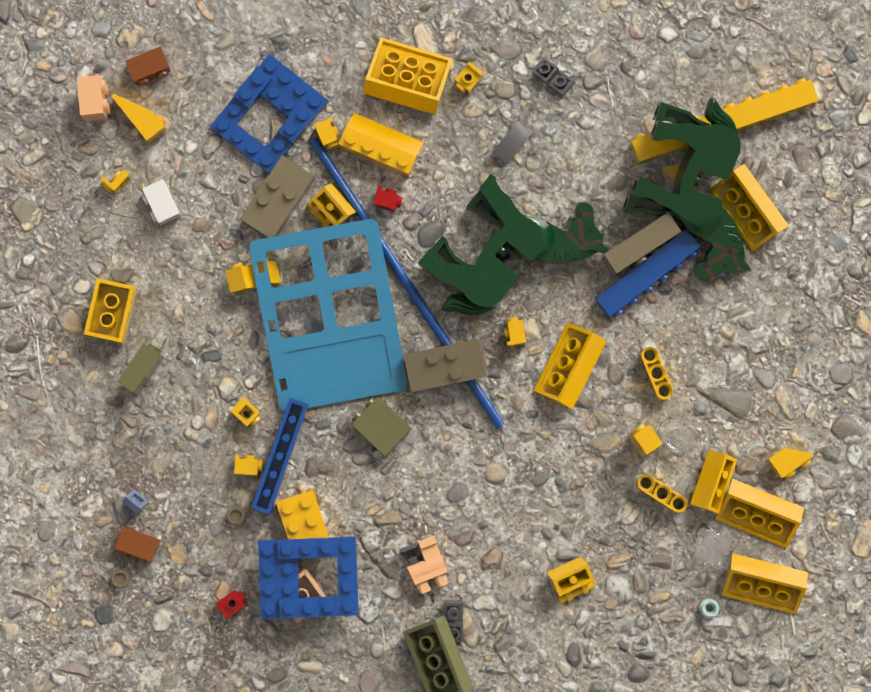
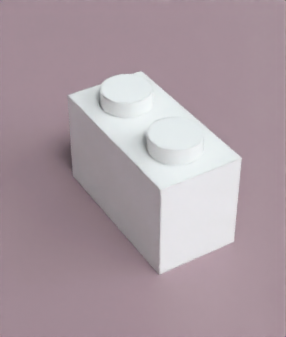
M163 179L143 188L144 194L141 196L145 204H150L152 211L149 213L154 223L158 221L161 226L181 216Z

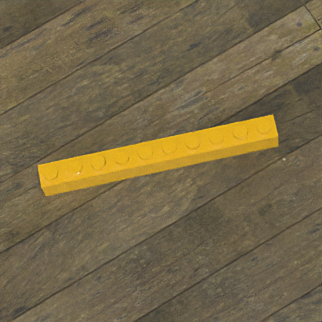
M801 79L794 82L795 85L793 86L783 85L776 88L777 91L762 92L758 98L752 99V97L741 100L740 104H727L723 106V110L733 119L737 131L815 105L819 99L812 80L806 81ZM695 115L701 121L710 123L705 116L698 117V115ZM644 133L634 136V140L630 143L637 165L689 148L679 140L654 141L649 139L651 134L645 136Z

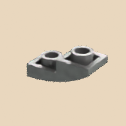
M544 57L532 71L535 76L562 97L566 95L575 83L572 78L560 71L556 65Z
M517 121L495 147L493 153L508 164L532 132L521 122Z
M443 600V612L455 642H463V600Z

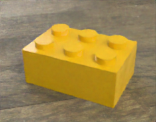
M97 278L84 335L125 344L137 288Z
M314 490L276 502L288 539L329 538Z

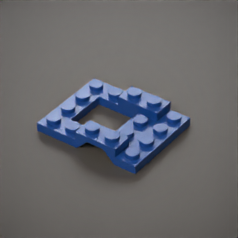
M269 54L236 91L233 99L210 125V128L266 173L270 174L280 157L287 154L302 131L318 116L329 100ZM260 96L288 117L266 147L237 125Z
M356 537L258 540L261 619L359 615ZM337 557L338 596L300 598L298 559Z

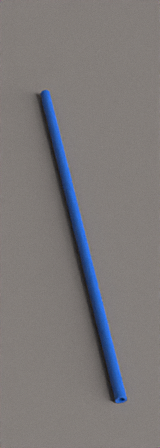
M315 138L310 141L309 144L347 202L356 211L355 214L359 220L370 219L319 140ZM380 234L384 258L441 345H451L450 339ZM476 379L466 381L495 427L498 429L505 423Z

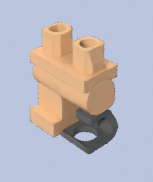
M435 536L399 549L400 555L409 564L406 569L413 586L416 585L420 594L431 591L427 580L434 578L437 588L448 584L445 575L447 570L439 552ZM417 545L423 561H418L417 556H415Z

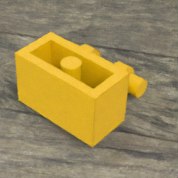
M332 183L324 186L306 204L310 210L309 213L321 222L322 228L343 224L356 212Z
M581 556L547 572L552 588L558 594L557 598L560 604L566 601H573L574 597L581 594L585 595L589 593V590L595 588L590 568Z

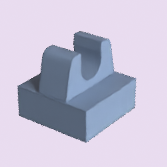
M134 489L122 501V508L126 509L129 507L133 510L130 515L134 516L149 501Z

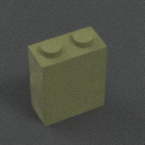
M143 343L118 380V383L139 395L164 358L160 355L161 350L151 343L148 346Z
M379 397L376 399L371 398L365 405L367 409L363 413L359 411L352 418L354 421L352 426L386 457L412 428Z

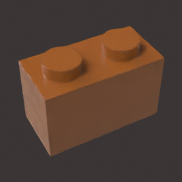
M161 46L126 60L134 83L136 85L140 84V86L150 83V79L155 77L158 79L163 78L171 71Z
M122 526L114 549L119 550L118 554L129 557L131 554L137 557V561L147 564L148 561L153 562L161 540Z

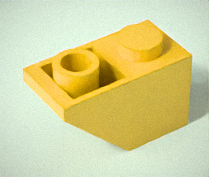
M783 448L766 461L779 479L783 477L788 479L796 473L794 470L797 467L801 466L803 468L811 463L810 458L813 457V454Z

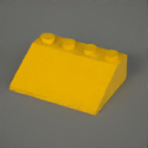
M380 37L365 79L363 93L436 115L453 59Z

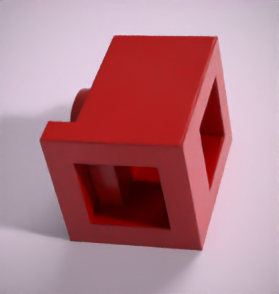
M378 185L373 206L396 212V209L401 207L403 197L397 195V191L386 188L383 191L382 186Z
M235 589L216 602V605L225 618L228 619L247 606L245 603L247 598L242 591L238 592ZM231 599L236 601V605L234 607H231L229 605V601Z

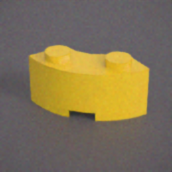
M266 258L271 286L280 284L281 279L277 262L269 261ZM257 262L259 274L265 273L264 262ZM243 263L232 265V269L225 271L230 293L246 292L248 289L257 288L252 265L243 266Z

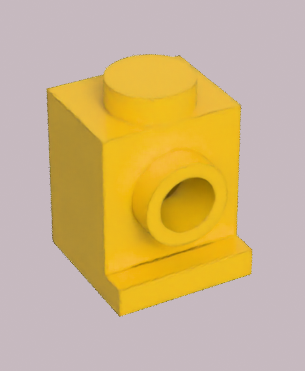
M469 61L455 78V87L462 93L466 91L470 94L482 80L484 73ZM470 75L472 79L466 81L464 77Z
M332 117L315 124V129L324 149L327 147L328 149H333L339 146L337 137L340 136L336 126H331L334 125Z
M518 317L506 319L507 327H504L505 338H509L506 346L526 344L523 320H518Z
M244 397L230 410L247 427L250 425L254 427L261 419L259 417L261 413ZM247 410L251 411V416L245 417L244 412Z
M235 455L234 474L259 476V472H262L263 460H256L255 456L244 455V459H240V455Z

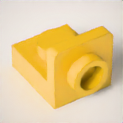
M123 169L122 172L118 171L113 176L112 183L103 176L100 179L103 182L102 186L109 193L114 191L118 194L132 177Z

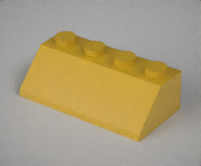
M356 113L351 117L338 143L339 148L406 177L410 176L424 144L422 141Z
M745 164L733 170L729 180L722 179L708 190L712 196L722 199V207L733 218L741 237L752 252L789 226Z
M567 323L533 391L573 410L607 341L594 332Z
M732 479L720 512L716 514L715 520L787 548L801 523L804 508Z
M733 553L727 567L721 596L796 614L807 589L808 572Z

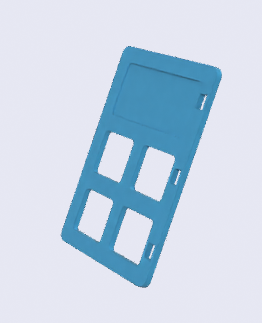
M360 220L258 239L250 243L251 261L279 407L282 411L285 412L290 398L309 404L308 408L402 391L407 387L408 382L380 231L376 220ZM364 234L366 236L371 269L329 277L322 243L327 240ZM308 245L314 280L282 287H272L265 256L266 252ZM263 261L265 273L259 274L257 262ZM374 285L380 310V320L342 328L338 327L332 293ZM313 295L318 296L324 330L282 338L275 304L286 300ZM268 320H275L277 331L270 333ZM286 378L288 389L281 391L279 379Z

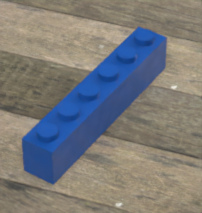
M685 229L598 296L595 302L608 318L611 316L616 318L624 312L622 308L625 305H633L639 300L637 298L638 295L642 292L646 295L654 288L652 284L656 281L661 283L669 277L667 274L672 269L677 271L684 265L682 263L683 260L687 257L689 260L698 254L697 250L701 246L690 232Z
M292 398L289 399L252 504V509L269 515L272 513L309 404Z

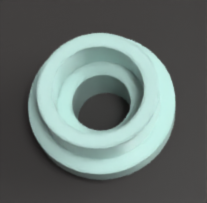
M705 599L700 604V612L706 618H713L719 612V605L713 599ZM707 605L713 607L711 612L706 611Z

